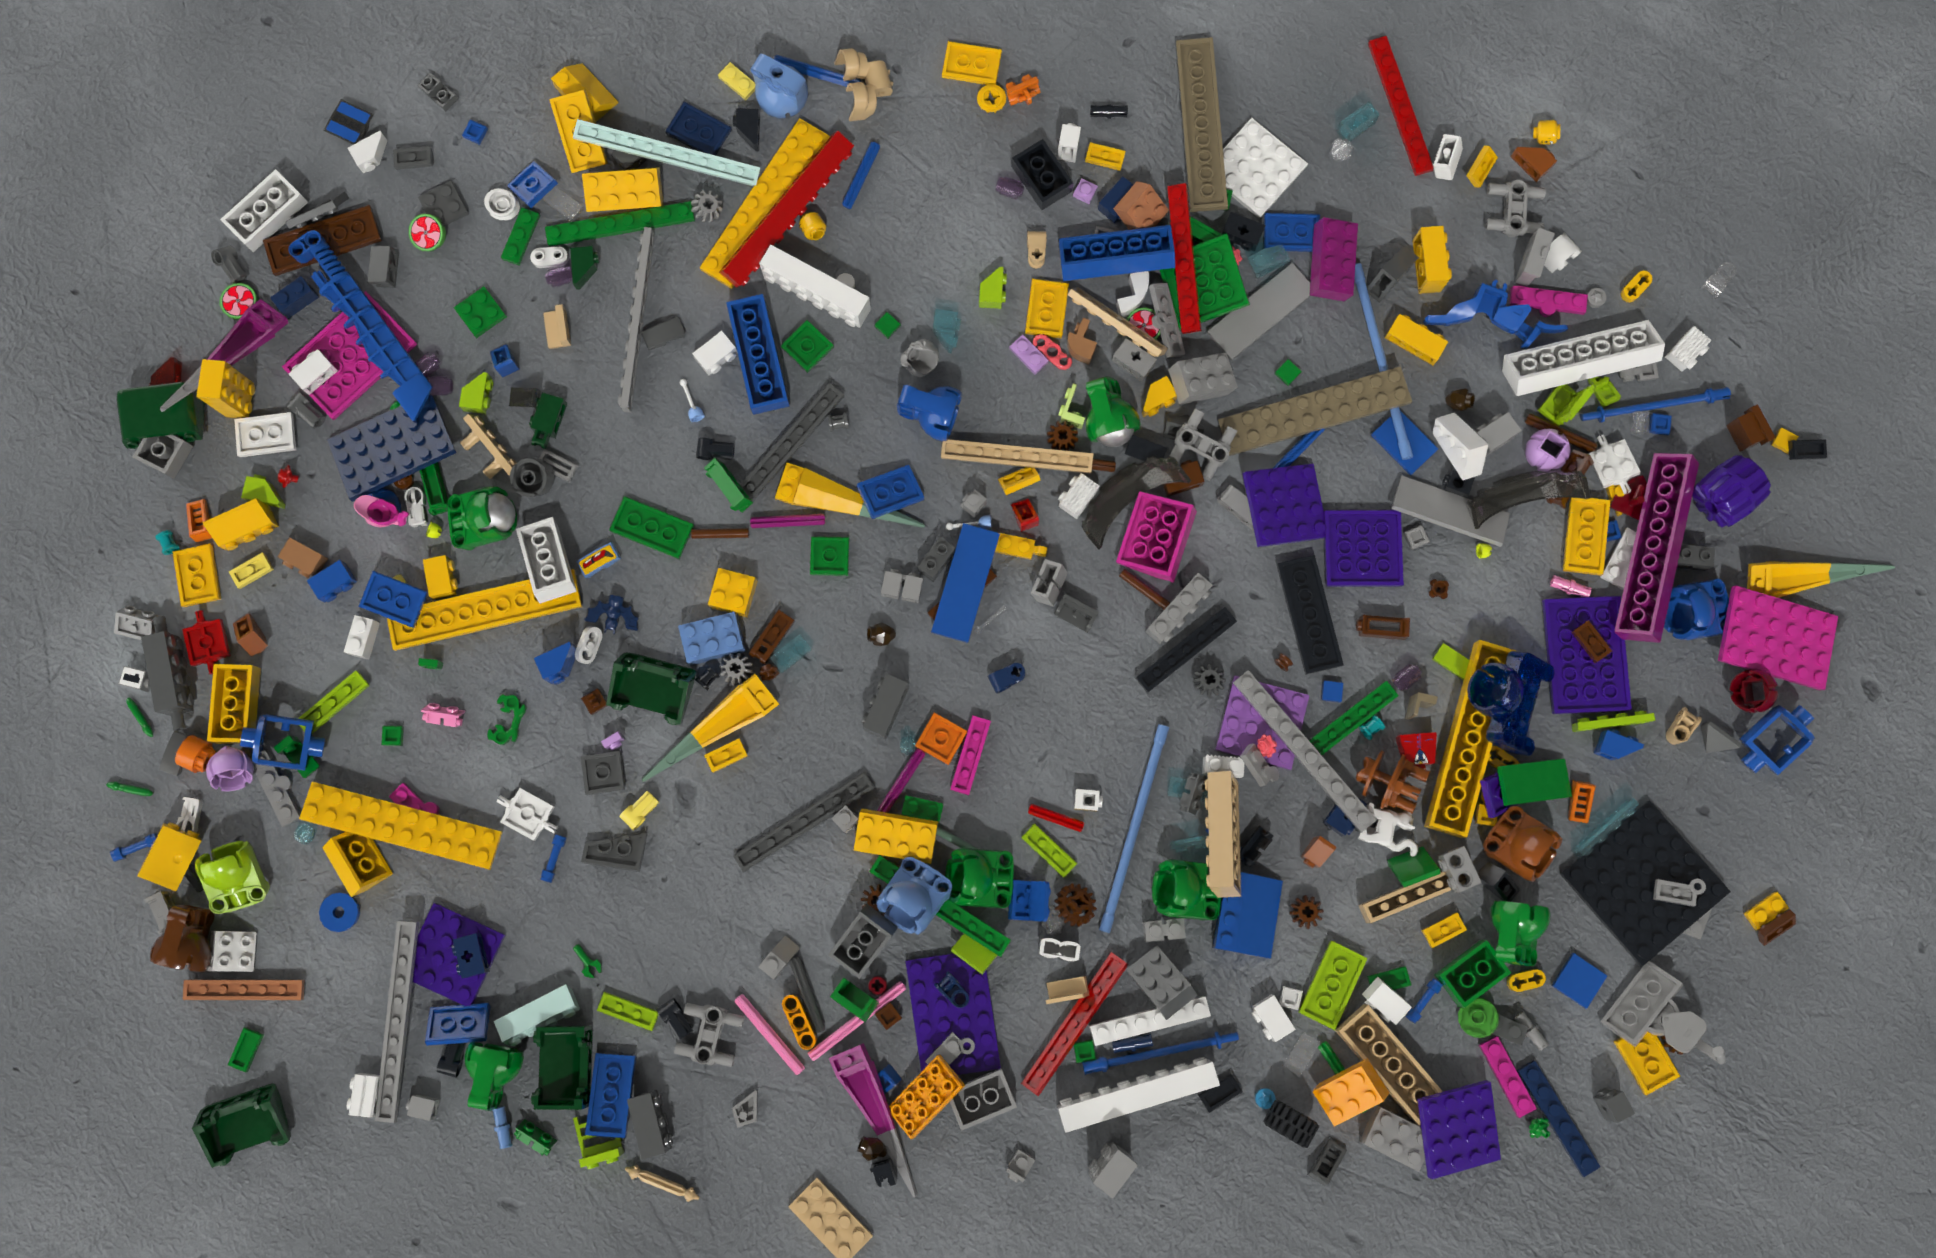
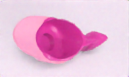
M370 495L360 496L354 502L355 511L372 526L379 528L392 524L404 526L407 522L409 513L406 511L399 513L396 506L391 502Z

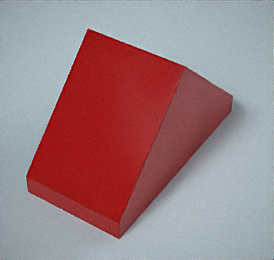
M1028 498L1010 504L1021 532L1039 525V517Z

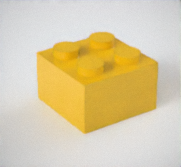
M718 568L708 601L709 607L728 613L735 612L739 616L748 617L758 582L757 579L749 575Z

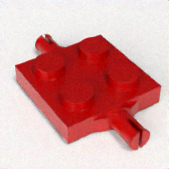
M199 610L195 612L197 623L182 629L190 666L207 664L209 675H213L215 662L229 657L231 654L223 620L205 621L204 611Z

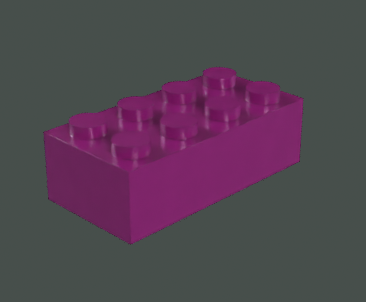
M1323 217L1314 224L1309 296L1344 302L1354 295L1358 223Z

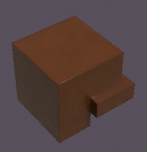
M1758 404L1744 412L1745 415L1726 425L1740 452L1759 443L1762 446L1776 438Z

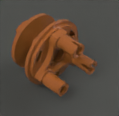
M1380 751L1376 760L1365 757L1363 761L1364 769L1356 775V781L1365 784L1362 795L1367 796L1374 780L1380 781L1388 785L1380 808L1384 809L1388 806L1398 807L1413 814L1417 802L1402 797L1401 794L1417 801L1419 797L1417 794H1420L1421 789L1405 783V779L1411 776L1426 783L1430 771L1414 765L1403 754L1391 776L1379 771L1385 754L1384 751Z

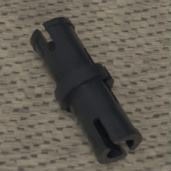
M1091 105L1090 117H1107V119H1111V117L1127 118L1128 105Z

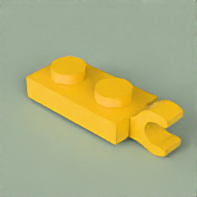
M1000 533L995 552L1032 560V555L1046 557L1047 547L1035 546V540Z

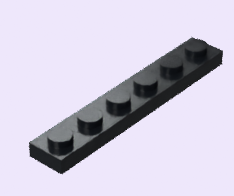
M1224 607L1135 679L1149 693L1233 626L1237 620Z

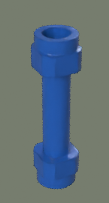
M154 833L145 836V840L125 848H115L110 851L111 858L116 862L125 859L126 855L145 847L151 848L158 834Z
M555 834L552 841L554 846L546 870L542 871L540 880L552 883L555 876L553 871L561 847L565 846L566 837Z
M1434 978L1426 985L1428 989L1413 1009L1411 1008L1405 1016L1414 1024L1422 1017L1420 1013L1432 996L1441 991L1443 985Z

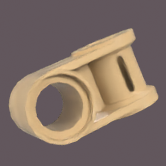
M1046 231L1027 232L1028 263L1032 268L1038 269L1044 265Z
M1683 707L1666 732L1667 741L1673 745L1687 741L1700 724L1702 718L1696 717L1688 711V708ZM1676 731H1678V732L1680 733V735H1681V738H1680V739H1678V738L1676 737V735H1675V732H1676Z

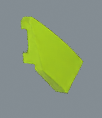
M1604 376V378L1594 377L1587 379L1589 385L1595 387L1593 389L1594 394L1603 408L1620 400L1621 395L1609 381L1610 377Z

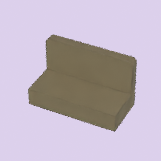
M1420 692L1410 696L1405 719L1410 720L1418 716L1419 707L1428 709L1436 705L1438 697Z

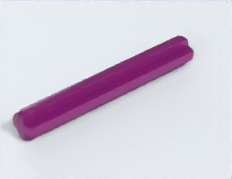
M824 514L750 518L751 528L825 524Z
M919 748L915 750L877 811L885 813L890 811L924 758V751Z

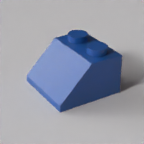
M567 642L535 657L534 660L542 678L551 684L554 683V685L564 682L565 677L570 675L575 662L577 647L571 642Z

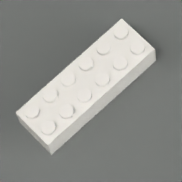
M773 245L769 246L759 263L766 281L772 284L774 282L779 284L786 292L792 291L796 293V296L803 301H811L813 306L820 310L826 309L831 316L844 319L845 323L852 327L857 326L860 328L871 310L868 296Z

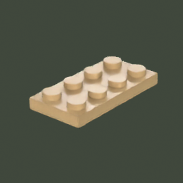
M818 1177L788 1206L836 1258H852L873 1237V1234Z

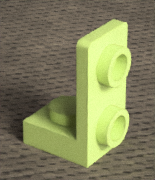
M1073 383L1072 388H1068L1065 394V399H1067L1066 405H1062L1060 408V422L1064 423V421H1067V425L1073 424L1074 427L1082 429L1085 421L1082 414L1074 411L1068 412L1077 384Z

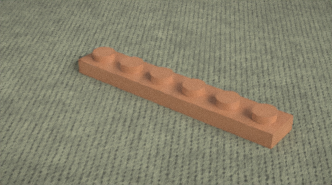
M184 980L183 1000H304L305 980Z

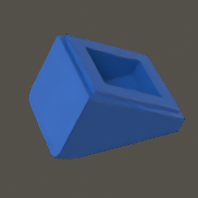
M890 1064L878 1073L884 1094L901 1081V1077Z

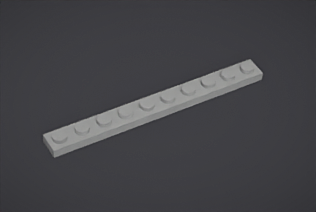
M644 227V232L640 234V245L642 247L641 251H638L637 256L639 269L635 271V280H637L636 287H633V298L635 300L634 305L632 304L630 308V315L632 316V322L628 324V334H630V337L625 345L627 358H624L623 369L625 370V375L621 377V388L623 390L622 395L620 394L618 397V405L623 412L631 413L655 236L652 228Z
M1246 671L1233 682L1241 694L1358 831L1362 833L1372 825L1376 818L1250 671Z
M397 921L375 1121L397 1122L419 922Z

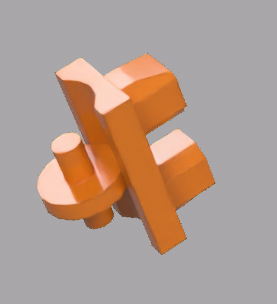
M1027 74L1022 77V83L1018 85L1015 82L1006 84L1008 101L1011 106L1026 101L1028 105L1032 104L1031 98L1041 93L1037 77L1032 78Z

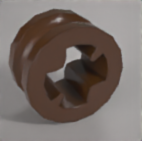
M1282 653L1279 654L1278 659L1274 660L1276 665L1285 672L1289 670V666L1293 665L1292 661Z

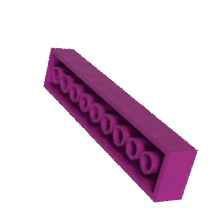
M1654 453L1644 496L1645 501L1641 509L1614 631L1622 640L1661 642L1699 462L1692 454Z

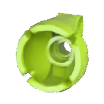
M235 841L212 849L211 854L214 861H211L210 854L204 853L196 859L195 870L208 898L209 909L215 914L227 913L259 903L264 900L270 890V885L264 878L254 849L248 841ZM255 888L261 889L263 893L256 892ZM216 900H222L224 905L219 904Z

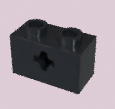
M1231 212L1222 235L1228 234L1231 244L1240 245L1246 251H1255L1266 225Z

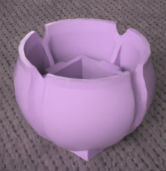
M1542 429L1530 437L1526 444L1525 456L1530 466H1537L1538 471L1552 472L1564 466L1566 460L1569 459L1570 443L1564 434L1560 435L1558 433V430ZM1546 439L1560 447L1555 457L1541 449Z
M224 746L210 757L207 763V779L214 789L220 787L221 791L239 790L246 787V782L251 783L253 779V763L245 751Z

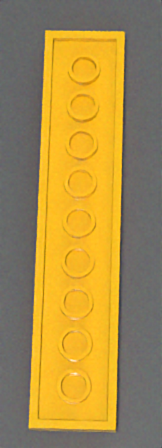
M799 118L758 179L756 186L754 185L700 266L701 271L729 288H733L734 285L723 277L719 271L829 139L830 136Z
M571 569L577 592L543 603H539L533 594L529 579L426 603L423 605L415 628L387 618L392 648L394 651L580 608L582 607L575 570Z
M311 782L299 817L300 820L488 870H491L503 833L316 782Z

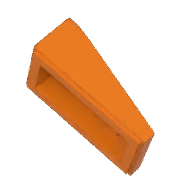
M201 499L187 503L189 537L195 542L211 539L212 537L204 525L196 526L210 519L206 500ZM201 508L200 511L193 512V510Z
M1572 781V797H1570L1568 820L1582 823L1589 822L1596 785L1589 782ZM1580 788L1586 789V792H1582L1579 790ZM1578 796H1584L1586 798L1585 800L1578 799ZM1577 804H1583V805H1585V807H1584V808L1576 807V805H1577ZM1575 811L1584 812V816L1575 815Z

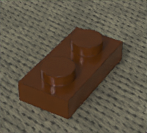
M1589 620L1571 632L1594 663H1597L1612 652L1611 648Z
M1789 909L1785 913L1778 914L1771 923L1762 925L1758 931L1759 941L1765 946L1796 925V914Z

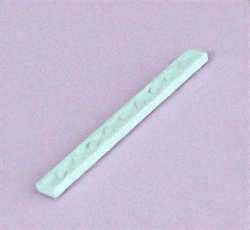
M577 119L573 139L750 186H756L760 167Z

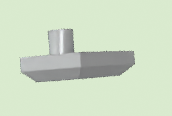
M757 1090L732 1108L737 1128L757 1121Z

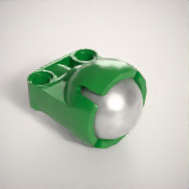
M1105 376L1086 382L1087 393L1093 407L1086 419L1088 438L1091 442H1100L1108 447H1119L1130 440L1133 433L1141 428V421L1134 407L1121 398V389L1118 381Z
M492 486L460 495H451L448 499V521L452 545L459 549L473 550L475 547L506 540L510 537L517 526V513L513 501L507 498V492L499 487Z

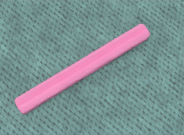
M743 994L738 996L734 1001L735 1004L795 1075L800 1074L805 1069V1066Z

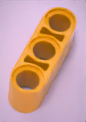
M795 994L787 995L782 1000V1008L799 1046L802 1049L809 1050L817 1043L816 1033H814L812 1024L799 996ZM789 998H794L797 1002L794 1009L787 1007L786 1003ZM797 1016L804 1018L805 1024L803 1027L795 1025L794 1021ZM804 1035H810L813 1038L811 1045L807 1046L803 1043Z

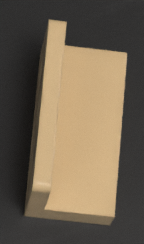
M562 304L555 305V311L543 314L549 349L571 346L566 309Z
M1086 976L1046 983L1049 995L1046 1004L1090 996Z

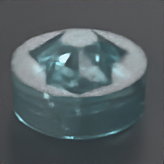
M309 824L300 825L294 833L295 840L301 844H308L315 837V829Z

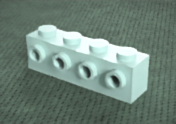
M565 984L495 1020L494 1023L502 1043L507 1046H515L525 1037H532L536 1027L554 1026L562 1018H570L575 1015V1012L580 1010L572 988Z

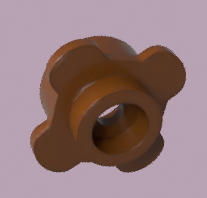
M1436 579L1430 581L1431 591H1429V596L1431 598L1440 597L1441 599H1446L1448 597L1449 583L1445 580L1437 581Z
M766 664L760 668L759 675L762 676L761 679L763 681H769L779 675V671H777L778 668L774 664Z

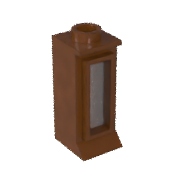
M1363 614L1356 622V631H1359V636L1398 640H1405L1409 637L1410 618Z

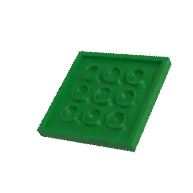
M1224 234L1193 246L1201 323L1249 306L1250 302L1229 235ZM1175 268L1161 269V277L1163 283H1168L1179 331H1181Z

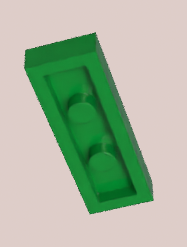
M521 207L501 255L502 260L520 266L540 218L539 213Z

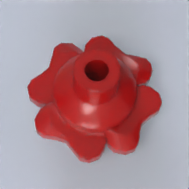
M287 465L285 469L279 470L278 481L282 483L283 488L291 482L297 483L299 476L293 474L290 465Z

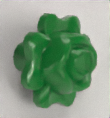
M1537 1118L1531 1121V1125H1529L1531 1138H1539L1540 1136L1548 1138L1550 1136V1132L1547 1130L1549 1126L1547 1118Z

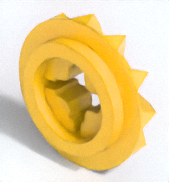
M995 84L986 85L978 92L977 104H979L981 110L983 109L987 113H996L998 110H1002L1006 104L1005 91ZM989 93H991V96L993 98H996L994 100V104H992L991 101H987L989 99Z

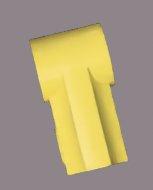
M646 791L633 805L628 806L619 817L634 831L645 821V817L660 802L649 791Z

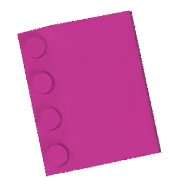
M1139 491L1116 563L1155 578L1174 582L1197 513L1194 505Z

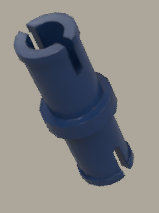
M1151 1034L1113 1041L1112 1045L1114 1053L1132 1050L1133 1052L1138 1048L1152 1047L1153 1042Z

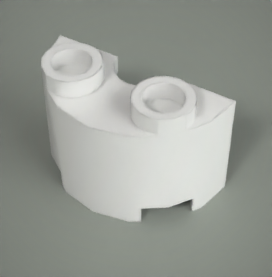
M1564 232L1551 243L1544 266L1551 273L1557 269L1561 271L1568 264L1567 259L1570 257L1572 259L1576 258L1582 251Z

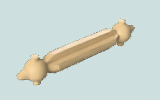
M638 1165L625 1168L631 1179L638 1177L647 1184L677 1196H684L687 1202L693 1199L699 1200L700 1198L693 1187L686 1189L683 1185L646 1170L641 1171Z

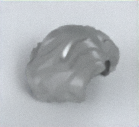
M927 339L912 342L909 348L901 355V365L913 376L925 377L936 369L939 360L938 348Z

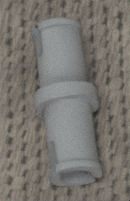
M1524 1011L1513 1018L1517 1023L1529 1027L1526 1037L1531 1039L1539 1051L1549 1045V1042L1539 1032V1027L1531 1022Z

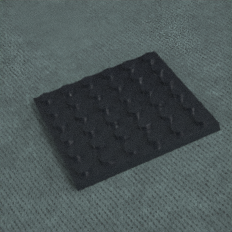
M1650 800L1560 873L1640 967L1649 962L1731 892ZM1657 879L1687 885L1693 879H1701L1706 885L1705 891L1697 895L1696 906L1694 907L1653 899L1655 880ZM1694 884V888L1696 890H1700V884Z

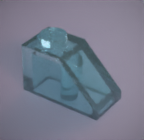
M1282 244L1265 248L1247 258L1257 279L1291 261Z

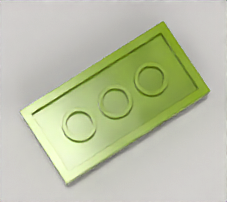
M1330 941L1298 1013L1332 1030H1336L1368 958L1334 941Z

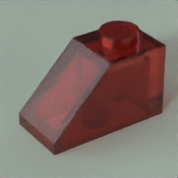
M170 357L151 376L149 386L181 382L182 362L175 357Z

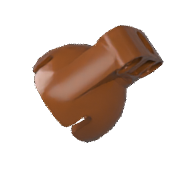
M1512 806L1501 816L1489 832L1483 847L1488 858L1495 859L1527 881L1534 882L1536 878H1539L1546 871L1555 858L1557 852L1554 849H1558L1561 846L1562 838L1556 831L1525 813L1521 807ZM1518 814L1521 818L1519 820H1512L1511 816ZM1491 845L1498 846L1496 851L1488 850Z

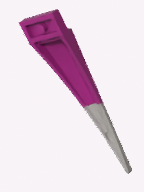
M260 299L244 312L227 336L206 360L226 361L232 366L274 338L275 333L288 324V319ZM201 366L160 407L161 412L198 389Z
M864 1043L830 1057L829 1061L837 1079L854 1100L878 1138L885 1144L889 1156L910 1193L915 1198L917 1192L874 1061H871Z

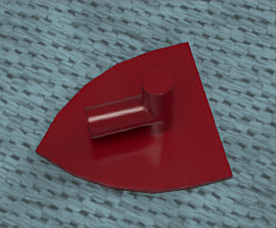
M1643 475L1629 480L1627 483L1632 491L1627 492L1622 497L1615 494L1610 508L1639 520L1647 482Z

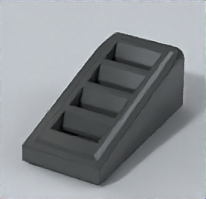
M1329 1139L1310 1169L1308 1176L1323 1186L1328 1185L1347 1150ZM1332 1148L1339 1153L1338 1157L1330 1152L1329 1149ZM1327 1155L1333 1159L1334 1163L1326 1159L1325 1156ZM1323 1162L1325 1165L1330 1167V1169H1326L1321 1165V1163ZM1317 1170H1320L1326 1176H1322L1320 1173L1317 1172Z

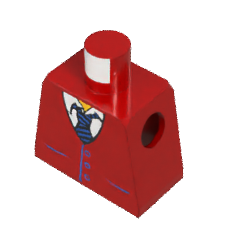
M1436 732L1406 734L1395 737L1400 756L1406 755L1408 761L1425 770L1426 765L1435 764Z

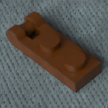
M778 610L750 650L749 655L753 658L757 657L762 664L766 665L795 620ZM762 645L767 648L765 653L760 651Z

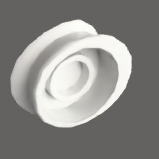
M493 189L484 198L486 209L495 219L510 220L520 210L517 197L508 190Z

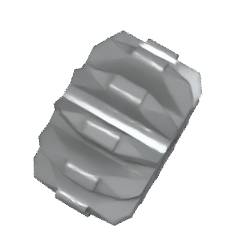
M704 190L700 192V195L695 194V200L691 201V205L694 206L691 212H697L695 218L702 217V222H705L706 218L709 222H712L713 218L718 219L719 213L723 210L720 207L722 201L716 200L718 194L712 196L711 190L707 194Z
M731 653V660L723 659L727 664L720 665V668L724 669L720 674L721 676H726L725 682L728 683L731 680V684L735 686L738 680L741 685L743 678L745 680L749 679L746 674L753 673L752 670L747 669L752 666V663L747 662V656L741 659V653H737L736 658ZM735 665L741 667V670L738 669L739 673L732 671Z

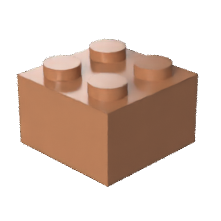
M1138 181L1113 208L1129 230L1155 227L1169 211L1150 184Z

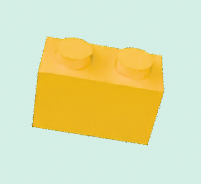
M446 555L423 559L429 597L436 600L457 595L458 583L453 576V571H455L453 560Z

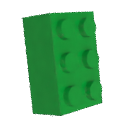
M1480 940L1434 975L1456 1005L1465 1008L1508 976L1511 971L1505 963L1497 960L1496 951L1487 940Z

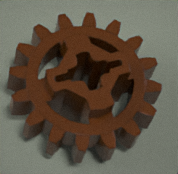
M1071 883L1068 886H1064L1056 894L1058 898L1054 902L1058 906L1055 907V910H1060L1058 917L1063 916L1064 923L1070 921V926L1077 924L1080 927L1083 924H1087L1095 916L1093 912L1097 908L1093 904L1096 900H1091L1093 893L1088 894L1086 892L1087 887L1081 889V884L1074 886Z

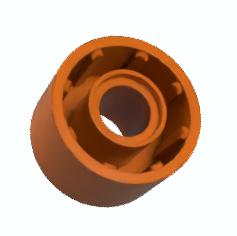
M190 735L180 745L176 753L175 763L193 773L205 772L210 757L216 751L212 743L195 735Z

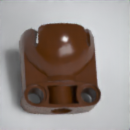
M191 905L172 906L167 915L165 933L158 937L151 947L150 962L183 970L185 965H188V970L207 971L212 959L211 947L207 938L215 913L211 910Z

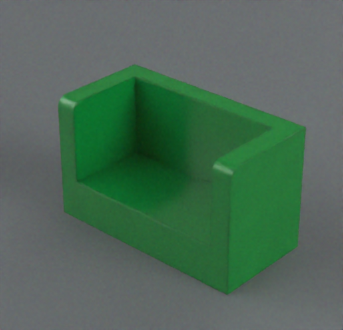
M846 978L841 980L830 996L863 1022L868 1020L879 1004L873 997L867 995Z

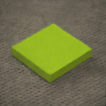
M963 934L951 949V952L980 974H983L998 956L966 934Z

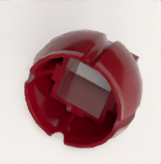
M1745 670L1736 675L1732 680L1730 691L1733 692V695L1730 697L1733 703L1745 712H1764L1776 702L1778 697L1776 686L1778 685L1775 679L1764 670ZM1763 682L1765 699L1754 701L1752 683Z

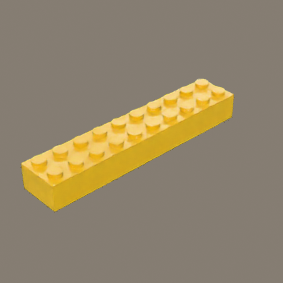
M1478 640L1473 644L1424 827L1459 838L1468 837L1481 788L1480 780L1483 779L1517 654L1516 650L1483 640Z

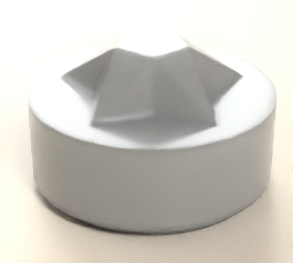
M1594 288L1587 293V304L1592 308H1599L1606 301V293L1600 288Z

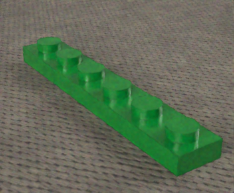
M1385 681L1309 740L1310 743L1323 755L1399 695L1388 681Z

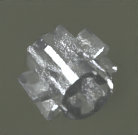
M1337 138L1331 143L1333 147L1330 152L1337 161L1340 159L1341 161H1346L1352 157L1351 152L1354 147L1347 138L1344 140Z

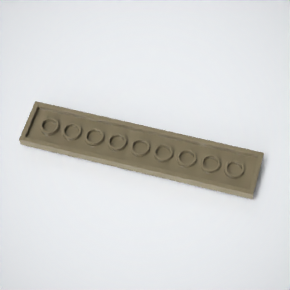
M1213 37L1177 40L1176 52L1190 212L1228 209Z
M1400 366L1218 419V424L1222 435L1227 426L1237 430L1230 444L1229 456L1408 405L1412 403V399Z

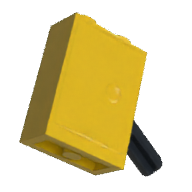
M171 822L168 825L163 823L137 876L173 891H177L185 876L198 893L203 891L201 881L191 864L202 841L199 838L200 834L191 830L187 832L179 830L180 826Z

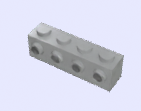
M1197 573L1149 626L1146 633L1159 645L1163 641L1167 643L1174 635L1172 631L1175 627L1180 628L1186 622L1184 617L1188 613L1192 615L1199 607L1197 603L1201 598L1205 600L1212 593L1210 591L1212 584L1201 574Z

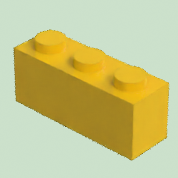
M1401 314L1397 316L1385 336V339L1433 366L1448 344V341L1442 335L1434 334L1425 325H1418L1409 316Z

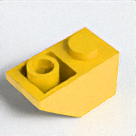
M1167 376L1150 384L1142 411L1143 418L1147 415L1149 417L1154 416L1159 412L1158 409L1164 406L1168 408L1176 403L1175 389Z

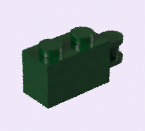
M542 392L541 397H538L535 407L537 409L535 414L531 416L529 425L534 431L531 445H539L542 449H546L550 437L556 439L567 402L563 398Z

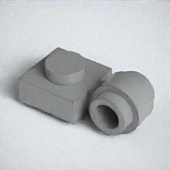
M1656 362L1619 371L1620 379H1623V382L1635 380L1634 376H1637V382L1659 378Z

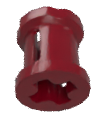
M880 976L872 978L868 985L869 990L876 995L883 993L887 988L886 980ZM876 980L883 984L879 991H876V988L872 986V984L876 983Z

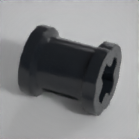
M707 665L706 670L699 678L696 677L695 681L708 691L710 684L720 676Z

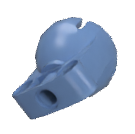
M759 54L750 71L756 84L755 95L760 108L769 116L778 119L786 118V113H790V117L798 114L805 106L808 98V87L804 76L792 66L781 64L764 54Z
M907 857L902 861L901 867L879 895L876 903L877 908L880 912H886L885 918L906 933L918 935L927 928L944 902L950 898L952 883L948 878L924 862L913 857ZM911 867V868H913L914 870H913V871H907L905 868ZM943 887L947 889V891L941 892L938 890V888Z

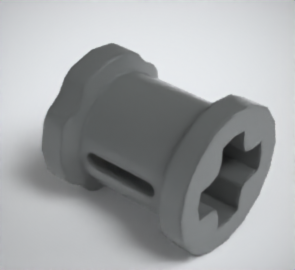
M846 412L843 415H828L830 432L839 428L849 429Z

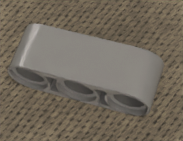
M1229 485L1217 499L1218 503L1254 531L1247 496L1234 486Z

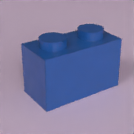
M338 560L308 579L307 582L318 600L325 603L333 601L342 591L350 590L357 580L346 563Z

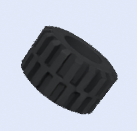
M1274 1100L1263 1120L1266 1126L1303 1148L1309 1147L1319 1128L1317 1122L1279 1100Z

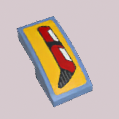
M610 542L577 561V564L584 577L590 578L601 569L613 565L621 557L613 542Z

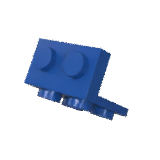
M1013 880L1008 919L1046 922L1050 913L1048 907L1051 894L1049 882Z

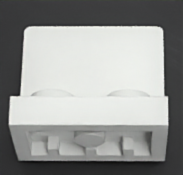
M211 931L210 947L212 959L208 971L252 972L254 970L257 933Z

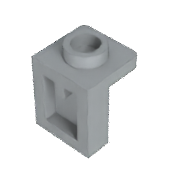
M1018 1149L1006 1168V1172L1009 1173L1007 1177L1016 1183L1019 1180L1024 1182L1035 1159Z

